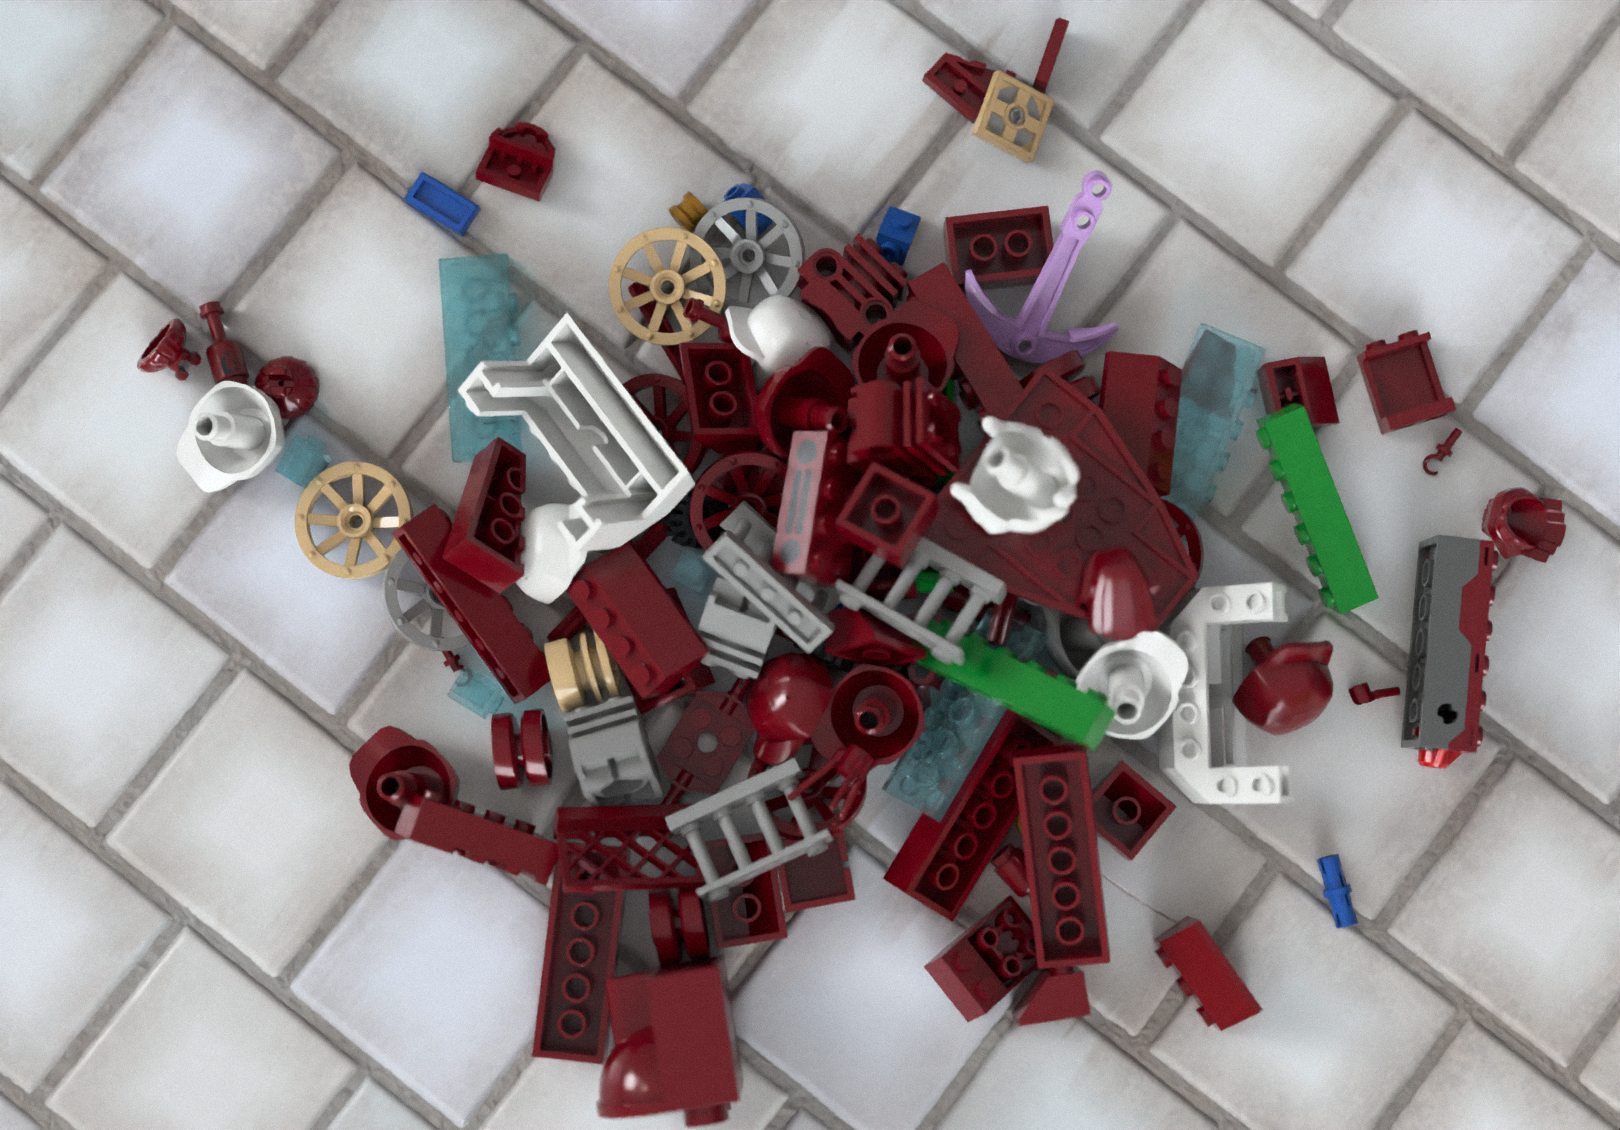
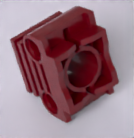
M859 233L853 239V247L849 243L844 247L843 256L834 249H819L797 270L802 276V280L798 285L801 289L799 292L802 298L801 302L810 306L823 319L830 329L835 342L847 354L859 345L873 325L868 319L872 317L881 320L886 319L896 307L897 299L901 302L905 298L908 281L905 279L907 274L903 268L894 261L891 264L880 255L882 249L869 237L865 240ZM828 270L831 271L833 274L830 276H823L820 274V272Z
M924 377L916 378V385L910 380L903 382L904 389L888 380H875L851 387L850 394L853 398L848 399V417L851 427L856 429V432L851 433L847 446L848 464L856 470L866 473L871 463L875 462L924 489H929L936 484V473L940 476L946 475L947 468L952 472L959 471V456L962 453V446L959 440L960 410L955 403L950 401Z

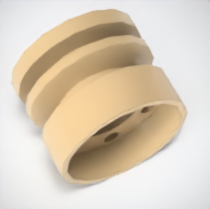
M595 631L596 646L592 647L587 633L580 634L581 650L574 651L568 638L544 644L551 682L563 714L586 706L585 691L592 690L598 704L605 702L604 686H607L611 698L622 696L620 689L622 678L620 667Z

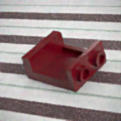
M1413 330L1397 336V342L1386 345L1385 339L1367 344L1365 346L1366 351L1356 357L1382 435L1447 416L1456 410L1453 398H1445L1427 343L1432 339L1430 332L1419 335L1418 330Z

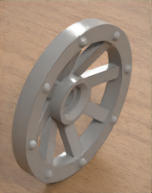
M740 197L718 204L703 216L693 234L706 242L709 232L716 225L734 244L733 248L710 246L718 257L731 258L732 263L724 269L725 280L727 281L737 272H742L738 299L736 300L725 295L723 310L726 311L730 305L754 309L756 305L762 302H749L754 272L757 273L770 297L775 295L790 297L802 278L797 270L805 263V248L798 227L784 210L764 199ZM738 210H746V239L724 217L725 215ZM757 212L766 215L777 224L760 240L757 238ZM785 234L791 256L768 252L767 248L781 235ZM690 247L689 259L692 270L705 263V259ZM749 249L753 250L755 253V259L753 261L747 257V251ZM766 263L789 267L786 280L780 288L765 266ZM706 274L696 279L695 282L701 292L713 297V278L711 279L709 274Z
M401 548L387 567L382 587L384 607L392 625L405 639L424 649L452 651L470 645L471 643L464 634L451 638H441L443 611L445 610L448 614L449 612L435 596V593L426 581L425 584H420L399 578L403 566L410 559ZM397 590L421 595L422 600L402 613L398 602ZM428 608L432 609L430 635L419 631L410 623L411 620Z

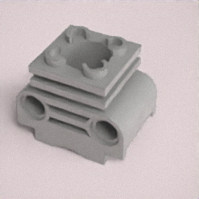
M720 573L716 578L713 590L709 594L698 627L700 630L698 632L711 650L700 662L712 667L716 665L731 669L733 675L743 679H749L750 677L757 679L768 657V652L773 643L772 640L778 630V626Z
M632 695L628 697L615 696L604 704L594 707L582 706L576 708L571 714L564 715L565 723L568 726L569 748L575 772L580 780L582 792L591 806H620L626 804L624 795L630 793L632 801H649L664 796L656 759L648 741L649 737L645 729V722Z

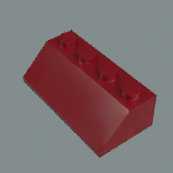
M1116 351L1106 352L1099 407L1160 497L1170 495L1182 369L1161 356Z
M631 540L584 566L572 578L570 585L566 589L571 599L642 699L666 694L711 652Z

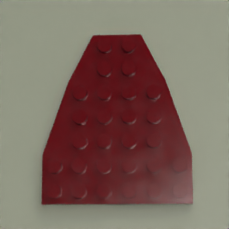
M1044 364L999 420L1037 427L1045 437L1057 439L1068 450L1073 462L1078 467L1080 475L1075 485L1076 497L1073 503L1069 505L1068 512L1064 517L1056 520L1047 528L1033 533L1008 531L991 534L981 524L974 521L966 506L953 496L950 489L956 482L970 485L979 459L985 447L992 439L987 434L959 468V471L955 473L938 494L939 510L923 537L1005 583L1007 593L1088 620L1089 606L1081 600L1083 571L1089 556L1093 552L1104 548L1116 546L1129 547L1143 559L1161 585L1152 595L1156 612V623L1147 626V631H1144L1153 634L1194 584L1199 575L1164 502L1102 409Z

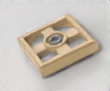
M1001 70L995 71L972 135L1025 163L1033 162L1055 100Z

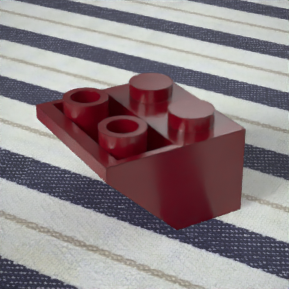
M1294 357L1265 363L1257 370L1266 415L1296 403L1304 406L1313 429L1340 423L1325 357Z

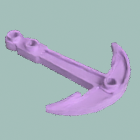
M1090 171L1083 177L1081 182L1082 191L1074 196L1060 226L1061 233L1016 318H1012L999 311L995 301L988 296L976 281L972 270L965 271V296L996 346L1004 353L1031 363H1046L1072 350H1078L1080 355L1084 356L1100 347L1119 330L1115 322L1092 328H1068L1067 334L1046 330L1080 249L1088 241L1103 210L1101 201L1105 200L1111 193L1112 184L1107 175L1102 171ZM1096 184L1104 185L1100 193L1092 192ZM1081 216H1088L1089 219L1086 224H1077V220ZM1021 341H1030V345L1028 347L1023 349L1019 348V344Z

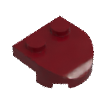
M516 122L514 127L504 130L498 127L489 137V147L476 169V180L540 202L554 172L555 147H553L548 139V133L541 127L527 122Z

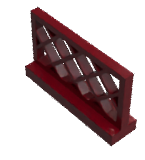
M693 804L557 807L552 830L554 839H557L564 893L701 888L705 886L706 881L690 844L685 849H682L672 842L670 838L676 835L670 831L665 817ZM650 836L657 843L649 851L635 840L638 837ZM615 837L623 844L613 852L600 841L603 838ZM566 839H581L588 845L578 853L567 845ZM663 846L678 856L670 865L655 856ZM628 847L643 857L635 866L620 857ZM592 849H595L607 858L599 868L584 858ZM682 861H685L695 869L696 876H683L675 868ZM647 862H650L663 873L659 877L649 878L640 870ZM614 863L628 874L623 879H613L605 871ZM579 864L592 875L587 880H572L571 870Z

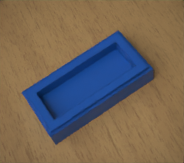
M423 171L404 198L406 203L461 237L464 236L481 210L480 206Z

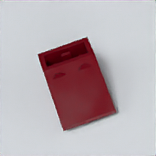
M1009 895L924 966L967 1022L987 1014L1038 966L1033 922L1013 897Z

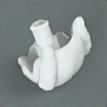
M994 417L983 419V430L992 439L985 447L979 459L970 485L954 483L950 489L953 496L966 506L974 521L981 524L991 534L1008 531L1021 533L1038 532L1064 517L1068 512L1069 505L1073 503L1076 497L1075 485L1080 476L1078 467L1073 462L1068 450L1057 439L1045 437L1037 427L1011 421L1002 422Z

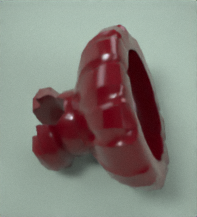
M179 318L169 321L159 331L157 336L151 340L137 362L139 370L152 373L170 368L172 371H175V377L178 380L184 381L189 376V373L184 367L179 365L181 360H187L196 367L201 363L199 353L190 352L185 348L187 331L184 323Z
M282 356L270 360L260 368L259 373L255 377V387L265 392L276 402L282 419L303 416L306 411H309L314 406V402L318 399L319 379L316 376V372L307 362L292 356Z

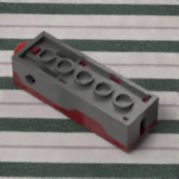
M1436 535L1419 542L1401 748L1418 750L1417 762L1423 767L1446 769L1461 754L1477 753V747H1480L1483 741V727L1479 726L1480 711L1483 712L1486 705V692L1482 690L1483 676H1486L1489 670V657L1485 655L1486 641H1489L1492 635V622L1488 620L1489 606H1492L1495 600V587L1491 585L1492 572L1496 570L1498 565V552L1494 551L1495 541Z

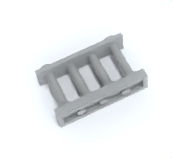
M743 500L720 523V526L726 532L705 551L702 558L809 654L833 632L835 625L825 616L840 603V596L836 588L810 586L781 576L772 569L771 562L777 530Z
M924 537L921 538L909 558V563L882 604L864 594L886 561L879 556L872 554L852 586L838 579L835 587L840 596L839 601L854 611H858L859 608L865 610L933 649L932 655L946 664H950L953 661L960 666L964 663L965 657L963 650L958 648L957 645L984 603L988 604L989 601L1000 605L1007 594L1004 582ZM929 566L940 572L938 574L940 580L915 619L911 621L895 612L921 569H926ZM960 583L970 589L971 597L943 639L927 630L926 627L952 586H957Z
M796 758L790 759L665 817L667 825L674 835L681 834L682 837H687L707 885L696 889L698 897L703 900L709 898L710 902L720 900L730 894V888L805 853L811 857L828 849L827 843L833 841V838L828 829L817 832L801 795L792 801L788 800V803L805 839L787 848L784 847L764 802L767 799L765 794L779 789L780 792H784L787 798L799 784L798 779L804 777ZM743 804L752 808L772 855L754 863L750 859L732 818L734 814L733 809ZM711 819L719 822L739 867V870L722 878L719 877L700 834L702 829L700 824Z

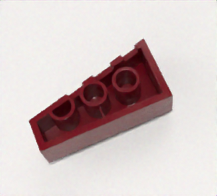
M499 436L474 457L442 558L501 594L524 576V564L520 562L521 552L525 550V537L521 536V522L525 520V507H522L521 501L522 494L526 492V454Z
M428 789L424 790L423 795L413 791L409 792L395 829L396 833L409 840L450 854H454V851H456L459 856L483 865L485 861H488L489 865L515 876H519V873L534 882L547 886L558 856V847L556 842L534 832L535 825L516 819L514 825L505 822V815L486 809L484 815L474 812L476 809L475 805L456 799L454 805L444 802V795Z

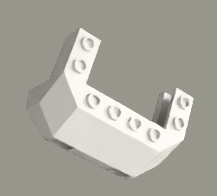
M568 313L563 316L526 361H481L458 389L466 401L467 408L477 417L522 415L528 423L531 433L540 439L548 450L551 460L558 464L568 477L571 487L580 493L582 497L574 504V507L582 518L560 520L557 524V527L564 535L566 543L576 552L622 546L669 514L695 485L687 469Z
M1261 583L1202 587L1189 591L1157 629L1178 643L1185 651L1189 661L1187 675L1178 691L1179 701L1173 712L1158 728L1159 769L1193 803L1294 802L1291 787L1293 766L1249 767L1247 720L1232 702L1234 694L1246 678L1244 624L1288 622L1287 614H1285L1284 593H1287L1285 585Z

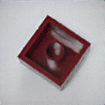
M872 462L835 524L841 537L903 569L938 512L939 505L936 494Z

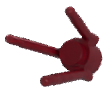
M850 744L846 751L838 749L828 762L796 787L787 796V799L789 801L794 800L835 765L839 764L837 772L845 780L835 794L829 808L831 810L836 809L852 784L839 814V819L844 820L862 782L869 774L868 768L874 760L866 751L853 744Z

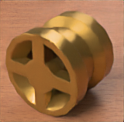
M689 191L683 196V201L679 205H673L668 209L679 226L691 233H694L696 226L708 212L698 198Z

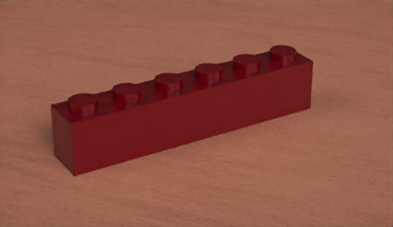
M434 503L395 530L392 535L513 703L516 704L526 700L551 681L545 652L539 650L533 641L534 636L531 630L524 623L519 622L513 613L511 602L504 595H500L492 588L442 558L452 528V522L448 514L444 510L438 509Z

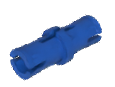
M1339 854L1317 859L1316 861L1325 890H1323L1324 898H1328L1336 928L1357 924L1358 919L1349 893L1352 892L1351 885L1346 883Z

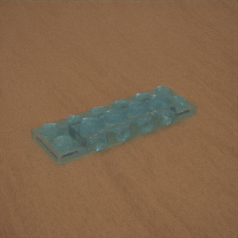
M506 253L438 259L452 461L454 463L473 462L475 455L498 436L522 452L520 415L477 417L467 408L466 401L458 391L481 361H521V359L516 360L515 347L520 346V332L518 326H513L512 313H518V301L516 292H511L508 255Z
M1200 323L1181 368L1182 382L1170 495L1160 497L1179 506L1191 517L1193 522L1203 503L1209 505L1214 497L1217 485L1212 484L1216 471L1223 473L1229 461L1230 453L1225 452L1229 440L1236 441L1242 430L1244 421L1239 420V416L1243 407L1249 409L1255 399L1257 389L1252 388L1255 381L1254 376L1266 348L1204 323ZM1172 519L1175 527L1177 528L1179 525Z
M988 608L974 632L984 639L987 638L993 613L991 608ZM1012 619L1007 644L1002 647L1018 655L1017 661L1027 664L1028 660L1035 662L1048 638L1043 633ZM988 644V647L997 651L999 646ZM945 679L933 703L924 713L925 728L922 735L899 758L882 789L940 822L1007 708Z

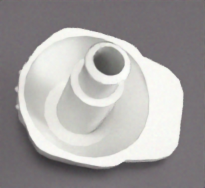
M775 295L764 299L754 309L730 305L725 311L730 336L735 346L742 353L756 359L752 366L755 390L757 391L762 389L769 377L778 368L794 365L815 346L826 347L830 351L832 349L833 335L828 326L810 306L783 295Z
M233 381L218 383L199 401L190 414L189 425L177 445L176 453L179 462L198 486L210 493L221 491L237 480L255 477L278 456L284 447L285 435L280 410L272 398L255 386Z
M546 504L537 507L525 516V520L521 522V536L525 537V550L521 552L520 563L524 564V576L515 583L526 595L545 604L552 603L568 588L573 576L584 566L607 553L597 551L576 552L566 543L564 535L557 527V524L560 520L582 518L575 509L574 504Z
M1156 630L1153 634L1141 632L1133 639L1108 642L1100 647L1078 673L1075 680L1078 684L1076 689L1086 693L1090 688L1108 698L1106 704L1116 714L1105 734L1124 739H1145L1152 735L1175 709L1179 701L1178 691L1187 675L1189 661L1180 645L1162 631Z

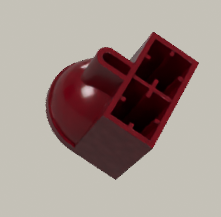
M716 956L699 961L680 962V964L666 967L659 965L655 966L652 971L605 979L615 1046L608 1055L601 1072L599 1100L596 1101L598 1116L616 1119L683 1111L685 1127L709 1126L729 1120L728 1110L731 1109V1103L740 1101L744 1081L725 956Z

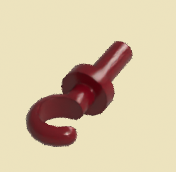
M1455 427L1444 444L1438 443L1435 447L1439 451L1436 454L1428 455L1424 459L1423 469L1427 474H1438V471L1432 472L1427 468V462L1430 459L1434 458L1441 462L1445 456L1450 457L1453 454L1450 449L1463 433L1460 429Z
M442 651L446 658V661L443 662L445 667L450 665L453 672L464 670L468 674L465 682H456V685L462 687L470 683L472 678L471 671L468 667L459 665L458 660L461 659L459 654L454 656L452 651Z

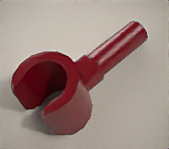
M1367 682L1348 690L1356 705L1369 703L1383 697L1400 695L1399 687L1377 689L1371 692Z

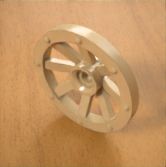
M663 227L645 231L631 239L620 250L611 267L609 297L613 310L629 332L648 343L662 346L680 345V343H687L700 337L712 326L701 320L692 326L689 319L683 316L684 308L680 302L681 299H701L704 301V306H708V309L719 314L725 301V274L717 254L703 239L686 230ZM659 241L677 242L668 270L664 269L652 243ZM688 245L696 250L706 262L680 276L678 273ZM642 248L655 272L654 277L626 267L630 259ZM712 272L714 281L713 297L685 288V285ZM622 277L648 286L651 290L623 302L621 292ZM671 282L674 285V291L671 294L662 292L661 289L664 283ZM656 300L657 304L648 329L639 324L629 314L630 311ZM667 305H671L683 331L675 333L658 332Z
M366 462L340 463L318 474L303 491L295 513V533L299 546L305 556L320 570L342 579H365L385 571L393 557L402 548L394 538L386 549L373 533L374 530L398 529L414 518L413 507L403 485L386 470ZM352 476L353 504H348L331 484ZM364 476L376 479L385 485L366 507ZM322 492L340 511L338 516L312 513L314 504ZM393 495L397 503L399 517H375V514ZM362 518V525L359 528H355V522ZM310 525L338 527L340 530L316 546L311 535ZM350 538L344 565L336 564L324 557V555ZM362 540H366L378 557L365 564L357 565Z

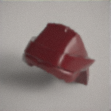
M1515 487L1501 491L1495 498L1489 500L1483 513L1481 530L1495 541L1498 551L1505 559L1524 555L1546 563L1550 555L1553 556L1557 547L1561 546L1565 537L1566 525L1564 524L1565 513L1562 512V501L1538 497L1525 487Z
M1126 546L1100 549L1089 556L1085 565L1081 600L1089 606L1088 628L1094 634H1102L1103 638L1127 641L1137 637L1138 633L1147 631V626L1156 623V612L1152 595L1161 585L1151 569L1133 549Z

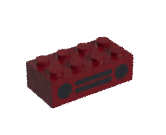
M793 431L771 568L781 576L810 586L836 588L835 584L838 579L848 584L852 569L851 561L854 543L840 536L835 522L865 473L856 470L847 463L849 440L831 432Z

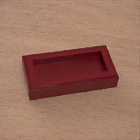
M1059 17L1055 20L1032 87L1043 94L1047 88L1070 22Z

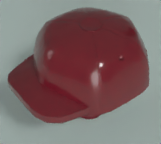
M910 300L901 304L886 319L879 320L870 327L853 353L851 367L858 385L875 380H888L904 389L903 382L910 380L916 385V378L924 377L942 393L954 369L953 357L959 341V327L953 319L921 301Z
M815 346L794 365L778 368L769 377L755 399L753 414L762 442L780 458L789 460L793 431H828L839 436L848 424L846 409L848 407V399L852 397L850 388L854 387V377L851 370L829 349Z
M1263 636L1253 639L1246 646L1245 652L1249 654L1255 668L1246 676L1232 700L1241 715L1257 728L1276 736L1296 731L1314 722L1325 710L1333 695L1334 683L1328 668L1333 652L1331 642L1327 640L1320 642H1292L1274 649L1271 639Z
M785 653L767 660L763 664L757 679L754 678L747 694L746 706L752 725L757 732L753 747V755L756 758L773 766L793 759L803 742L816 729L832 693V681L829 670L818 657L807 653Z
M862 664L852 669L832 689L829 702L811 736L814 747L829 761L838 749L846 751L850 744L856 745L866 751L874 760L868 768V772L878 765L893 763L920 738L925 728L923 701L915 683L895 668ZM837 764L833 768L837 770L840 765Z
M393 726L379 729L356 751L349 763L350 776L360 793L359 801L363 811L385 836L393 840L407 839L396 833L395 829L410 791L423 795L424 790L428 789L444 795V802L454 805L459 794L460 778L453 766L436 747L425 740H417L404 730Z

